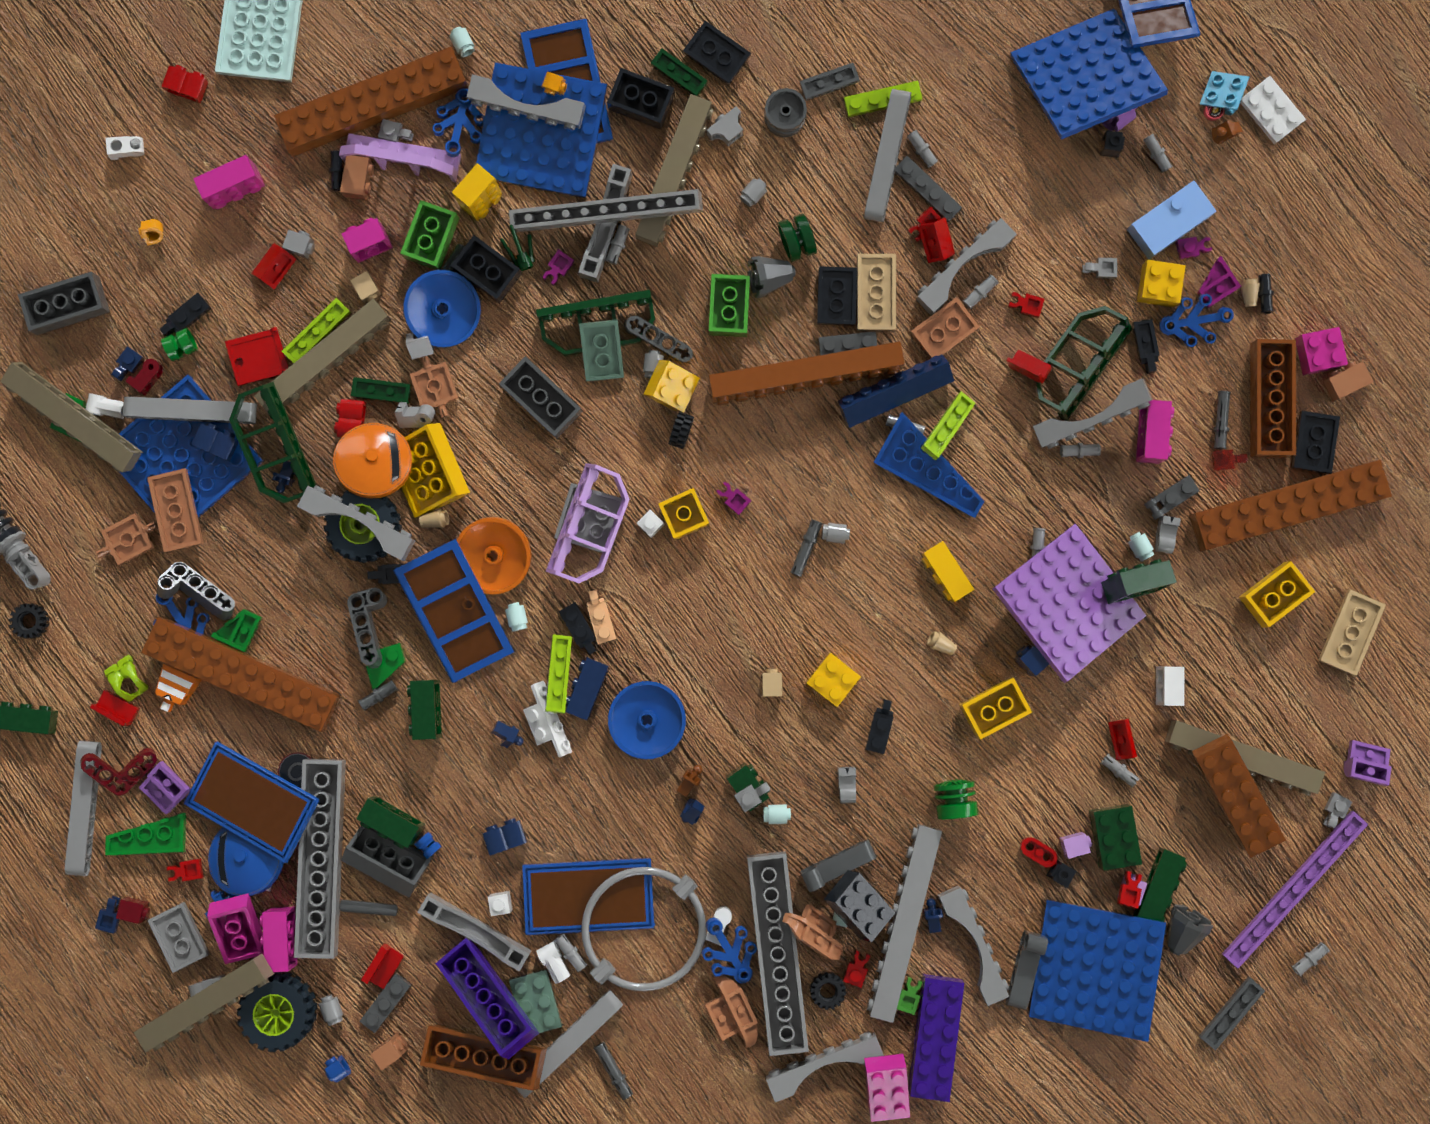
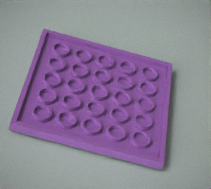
M1076 524L1068 528L992 588L1063 683L1068 682L1146 616L1133 598L1108 604L1101 582L1107 580V576L1113 574V572Z

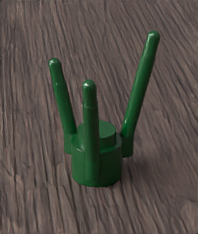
M511 224L510 229L519 253L516 255L517 259L504 239L501 238L500 241L515 266L520 268L521 271L531 269L535 262L531 234L527 235L528 255L527 252H522L516 231Z

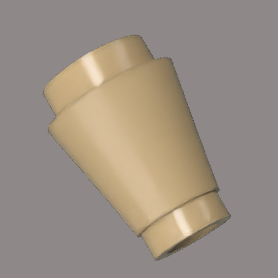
M1258 279L1242 280L1240 288L1245 307L1257 306L1260 285Z
M439 509L420 516L419 523L422 528H444L445 525H449V515L447 510Z
M933 631L927 640V645L931 649L953 655L957 649V645L940 631Z

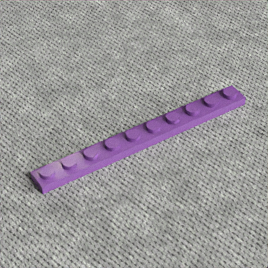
M1350 811L1226 948L1222 955L1238 969L1368 826V823L1357 813Z

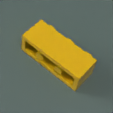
M944 541L921 554L923 556L921 560L927 569L930 567L934 573L932 578L937 585L941 584L944 591L942 593L947 601L956 602L975 590Z

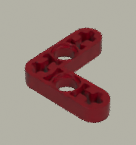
M145 748L120 772L93 753L82 756L80 765L86 774L113 794L121 796L126 794L156 764L157 756L153 749ZM151 755V760L147 759L144 761V756L148 757ZM93 760L95 767L90 764L86 766V761L91 762ZM131 768L140 770L135 776L128 774ZM106 770L111 775L103 779L99 776L100 772ZM116 783H118V784H122V783H123L124 787H123V788H122V787H118V788H117V787H116Z

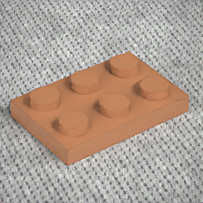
M956 297L914 328L911 334L931 359L934 356L944 355L978 330L980 326L958 297Z

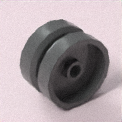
M789 88L778 89L769 96L764 113L765 124L769 131L776 136L791 137L803 128L807 113L806 101L803 96L796 90Z

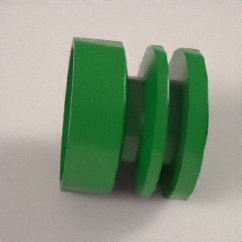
M955 779L933 785L934 791H943V793L935 795L936 799L944 800V803L936 806L938 819H959L979 815L977 801L968 800V797L975 795L976 791L966 789L974 787V781Z

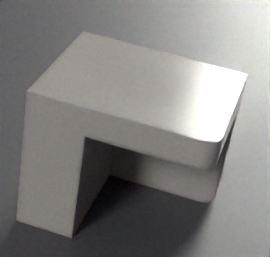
M412 333L406 334V346L411 359L434 354V346L431 345L428 336L416 339Z

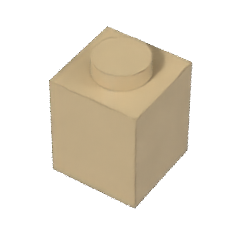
M367 271L350 280L360 299L365 304L373 298L377 301L378 296L382 295Z
M766 669V673H762V696H782V673H778V669Z

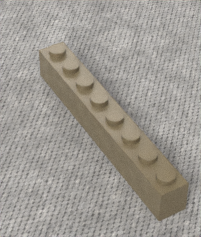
M690 94L651 194L676 192L684 189L687 179H684L687 172L690 173L694 163L691 161L693 155H697L700 149L698 142L700 137L704 138L707 131L705 124L707 119L711 120L714 113L711 101ZM673 216L641 219L635 234L636 239L658 247L659 242L662 243L665 238L666 224L670 225Z
M374 298L272 381L276 386L284 408L290 402H296L300 398V394L305 390L309 391L312 389L318 379L328 376L329 370L334 366H340L345 361L344 358L346 356L356 353L362 343H367L373 339L374 333L379 329L383 330L389 325L391 318ZM258 392L254 397L268 412L267 404L261 398L260 392Z
M11 362L0 381L6 385L8 391L18 394L23 402L34 406L39 414L47 416L54 425L65 429L70 437L77 438L85 448L97 453L98 458L112 464V468L116 471H132L143 453L140 449L23 362Z
M1172 720L1165 742L1169 743V747L1181 751V748L1189 750L1188 754L1193 755V750L1221 736L1177 720ZM1232 740L1251 776L1255 777V774L1262 775V780L1271 783L1274 780L1281 782L1280 786L1291 790L1292 787L1299 788V793L1308 796L1311 793H1319L1325 775L1324 771Z
M260 954L133 1033L145 1053L151 1049L155 1052L165 1046L164 1041L168 1040L170 1043L180 1037L179 1032L183 1031L185 1034L193 1029L195 1022L201 1024L208 1020V1014L212 1013L214 1016L224 1010L223 1005L226 1003L229 1007L239 1001L238 996L241 994L245 997L254 992V986L257 985L260 988L269 982L268 978L274 972L264 955Z

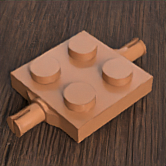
M428 356L420 357L423 368L410 374L420 406L427 404L433 408H438L441 418L449 416L445 405L459 399L447 362L432 365Z
M135 513L102 530L101 533L105 539L106 546L96 551L97 556L101 558L110 553L117 565L121 566L154 548L149 532L158 528L157 522L153 521L145 526L138 514Z

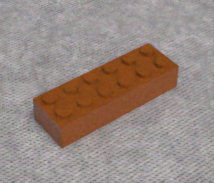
M1256 339L1250 343V457L1290 458L1296 455V340Z
M1228 734L1192 751L1250 858L1286 841Z
M435 1024L428 1025L420 1066L534 1091L539 1089L547 1049L526 1044L508 1060L499 1055L486 1035Z

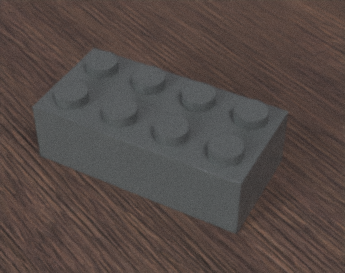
M93 272L18 294L28 331L36 335L110 313L100 277Z
M526 356L499 383L501 388L556 439L583 412L570 397Z

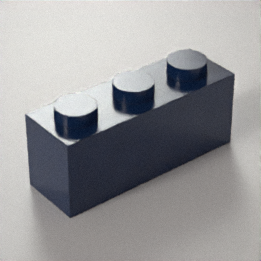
M591 658L581 661L578 669L581 673L579 678H575L571 689L574 691L572 696H568L566 699L565 712L584 720L589 719L610 666Z

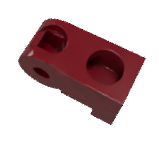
M147 359L136 377L129 376L125 382L146 396L163 374L164 368L158 361Z

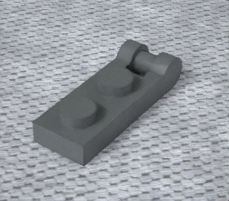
M1188 475L1144 503L1147 509L1151 510L1153 513L1151 516L1156 520L1200 490L1191 476ZM1157 502H1160L1163 507L1160 510L1156 505Z

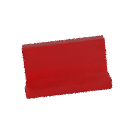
M945 217L935 222L918 226L928 263L943 261L955 254Z
M273 243L252 274L275 290L296 261V258L282 247Z
M1017 350L1013 359L1008 357L1006 360L1010 369L1041 384L1044 383L1052 370L1050 364L1021 350Z
M108 690L103 691L97 704H91L90 706L91 709L122 726H130L140 708Z
M386 943L383 944L361 981L366 984L372 982L384 989L404 955Z

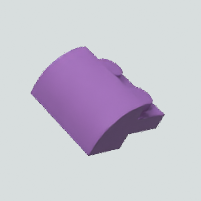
M1351 740L1349 742L1348 757L1344 761L1346 777L1389 786L1392 767L1389 766L1391 749Z
M164 761L159 762L147 775L148 778L139 787L166 815L191 791V788Z

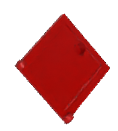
M277 327L225 341L237 386L279 376L289 368L285 354L282 352L283 347Z

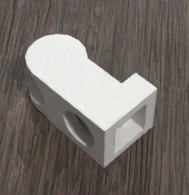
M122 136L106 138L107 155L111 160H117L121 157H138L145 154L142 137Z
M726 906L717 908L713 916L722 923V932H724L726 925L732 919L731 910ZM718 925L713 926L712 930H716ZM707 931L705 940L721 946L716 936L711 935Z

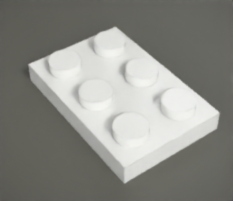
M1271 76L1267 77L1243 96L1240 102L1274 145L1306 120Z

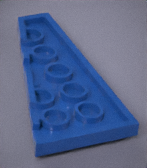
M901 412L873 463L975 518L984 503L982 497L942 454L937 460H934L921 449L927 438Z

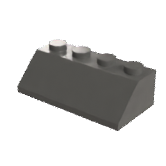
M361 826L346 846L341 861L410 898L430 864L432 857L426 859L423 856V852L412 846L402 849L396 846L394 840L389 837L384 839L377 835L375 829H367Z

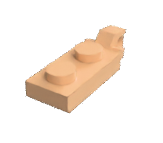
M597 590L589 591L591 601L587 602V609L597 643L602 644L617 639L604 598L599 599Z

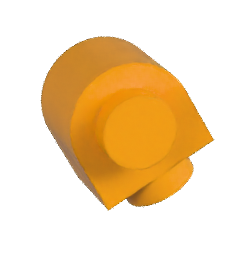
M547 72L541 87L544 88L546 94L555 96V94L564 95L567 84L564 77Z
M156 219L141 221V227L138 228L141 239H145L147 246L161 242L163 239V224Z

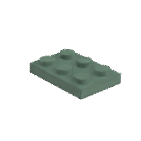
M618 319L579 323L586 382L624 378Z
M548 969L509 979L513 997L539 1033L563 1026Z

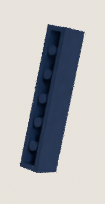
M941 354L932 357L928 361L916 364L908 370L900 371L890 378L882 379L872 386L864 387L854 394L846 395L837 402L844 421L851 428L954 382V377L949 362Z

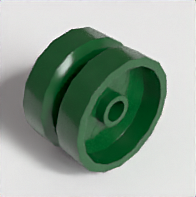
M803 213L793 217V226L787 219L777 222L783 247L791 263L801 259V250L807 257L817 254L812 229Z

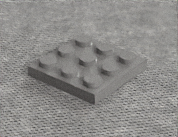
M571 483L554 536L555 539H558L578 486L577 484ZM591 489V497L586 503L617 514L622 498ZM584 507L585 513L579 520L577 525L579 528L575 536L605 547L615 519ZM575 540L571 541V544H575L597 552H603L593 547L577 542Z

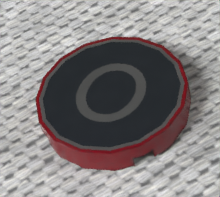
M300 752L287 755L279 764L278 776L301 788L302 760L313 758L308 754Z

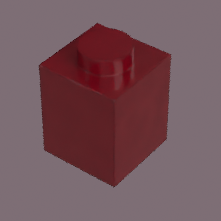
M125 897L120 900L116 919L140 924L149 917L150 908L148 907L150 902Z

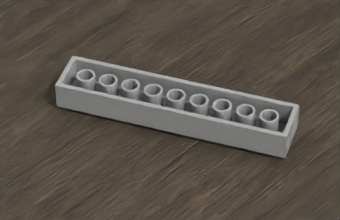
M302 760L301 789L319 798V802L299 840L294 958L334 959L338 955L346 760Z
M786 851L747 855L769 1056L809 1052L796 937L791 928L782 922L785 913L793 914Z

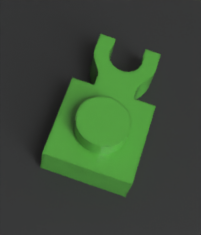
M907 977V989L901 990L897 1009L915 1015L921 997L916 992L921 988L923 982L918 980L916 986H911L912 978Z

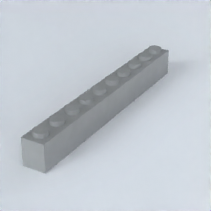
M698 189L514 209L509 210L510 225L514 226L516 232L700 213L703 212L702 193Z
M917 824V827L912 829V847L908 846L906 858H908L907 866L903 865L901 877L904 878L902 885L899 884L896 891V896H899L898 901L892 907L895 914L892 923L889 922L886 934H889L887 942L884 941L881 953H884L882 961L879 960L876 972H879L877 980L874 979L871 989L874 992L873 998H869L867 1004L870 1017L891 1023L894 1021L942 834L940 829Z

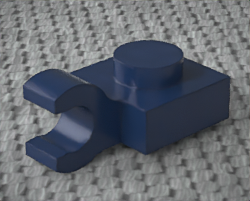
M127 346L116 360L120 366L115 368L111 375L122 381L128 371L134 374L145 358Z
M112 896V898L108 899L106 909L102 908L99 911L95 929L113 934L117 932L120 919H116V910L121 898Z

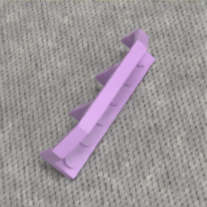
M348 133L347 144L341 146L339 153L344 163L346 156L368 157L375 159L382 170H386L387 161L409 165L416 176H419L420 168L424 167L449 175L452 182L457 180L461 153L457 157H450L446 154L445 150L350 133Z
M585 464L545 572L576 583H581L603 572L630 500L620 474L596 464ZM598 471L613 476L622 498L617 514L586 503L591 497V488L593 482L598 478ZM584 507L615 519L605 547L575 536L578 532L579 527L577 525L579 520L585 513ZM572 540L603 551L597 568L577 578L561 573L565 567V557L571 551Z

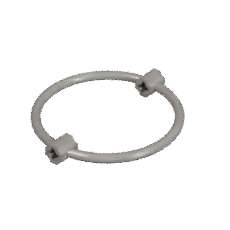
M636 867L611 876L595 890L583 914L581 933L585 952L594 966L590 974L598 983L603 984L608 980L628 990L653 991L677 982L691 970L702 952L706 937L705 914L694 892L698 887L694 880L687 874L679 878L662 869ZM635 875L658 876L674 883L675 885L672 889L683 900L689 897L698 919L697 943L689 960L672 976L653 983H634L613 975L616 969L605 958L601 961L598 960L590 941V918L600 896L616 882Z

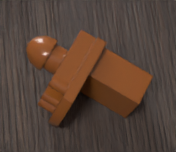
M1228 120L1212 128V139L1220 145L1243 132L1240 123Z
M701 765L694 766L692 772L687 770L684 773L683 777L685 779L677 791L687 797L694 785L698 786L701 782V778L698 776L702 772Z

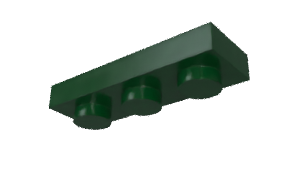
M663 48L660 49L651 62L652 67L692 95L699 96L708 83V80Z
M353 377L351 397L396 403L407 402L409 404L411 384Z

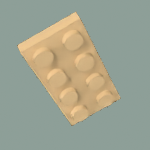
M857 254V331H896V254Z
M1347 590L1318 661L1357 676L1386 605L1353 590Z

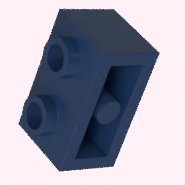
M1027 645L1026 647H1021L1016 652L1017 656L1014 658L1029 676H1037L1049 665L1036 646Z

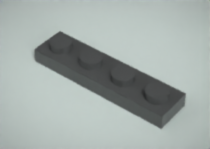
M908 156L896 166L895 173L942 218L945 217L948 223L962 209L949 194Z
M1248 976L1201 1032L1199 1037L1216 1051L1266 990Z

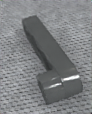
M631 316L625 320L624 326L627 333L633 334L679 362H687L692 358L693 351L688 345L638 316ZM636 321L638 327L631 329L629 322ZM644 324L646 325V327L642 330V334L640 335L639 332L641 331V328ZM648 329H653L656 333V337L653 340H649L646 337L645 333ZM664 339L672 341L671 349L663 348L662 342ZM676 344L679 345L677 349L683 351L684 349L687 350L686 354L688 355V357H684L682 359L681 353L675 351L674 354L672 353V351L676 348Z

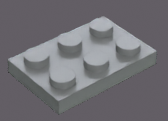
M185 902L148 920L172 973L210 954Z

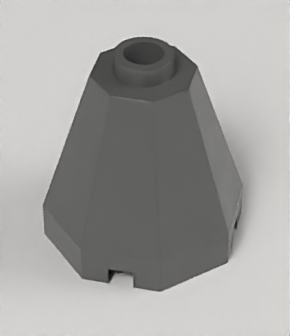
M761 256L751 257L748 261V266H751V270L748 271L750 288L752 293H756L755 298L767 296L792 282L793 277H795V268L793 265L791 266L789 261Z
M1175 904L1170 916L1167 945L1173 954L1178 956L1180 954L1186 955L1210 934L1213 925H1211V921L1198 911L1193 910L1190 912L1187 911L1189 907Z

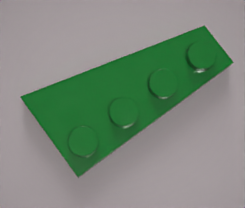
M186 813L107 835L105 856L185 852Z

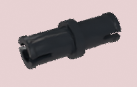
M337 150L330 151L331 168H329V173H331L332 191H340L344 171L342 159L339 156L340 151Z
M1271 274L1258 275L1260 283L1258 297L1261 301V314L1273 313L1272 296H1274V291L1271 288Z

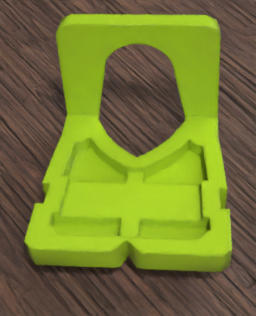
M130 655L125 656L117 664H113L104 670L105 677L115 693L127 702L132 701L149 688L147 684L138 678L133 658ZM123 679H131L138 687V691L129 694L121 690Z

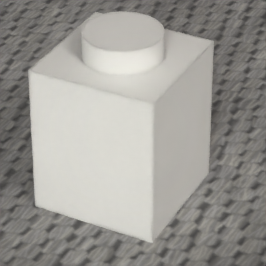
M651 510L637 522V525L651 538L665 525Z
M510 891L493 893L488 896L491 916L512 912Z

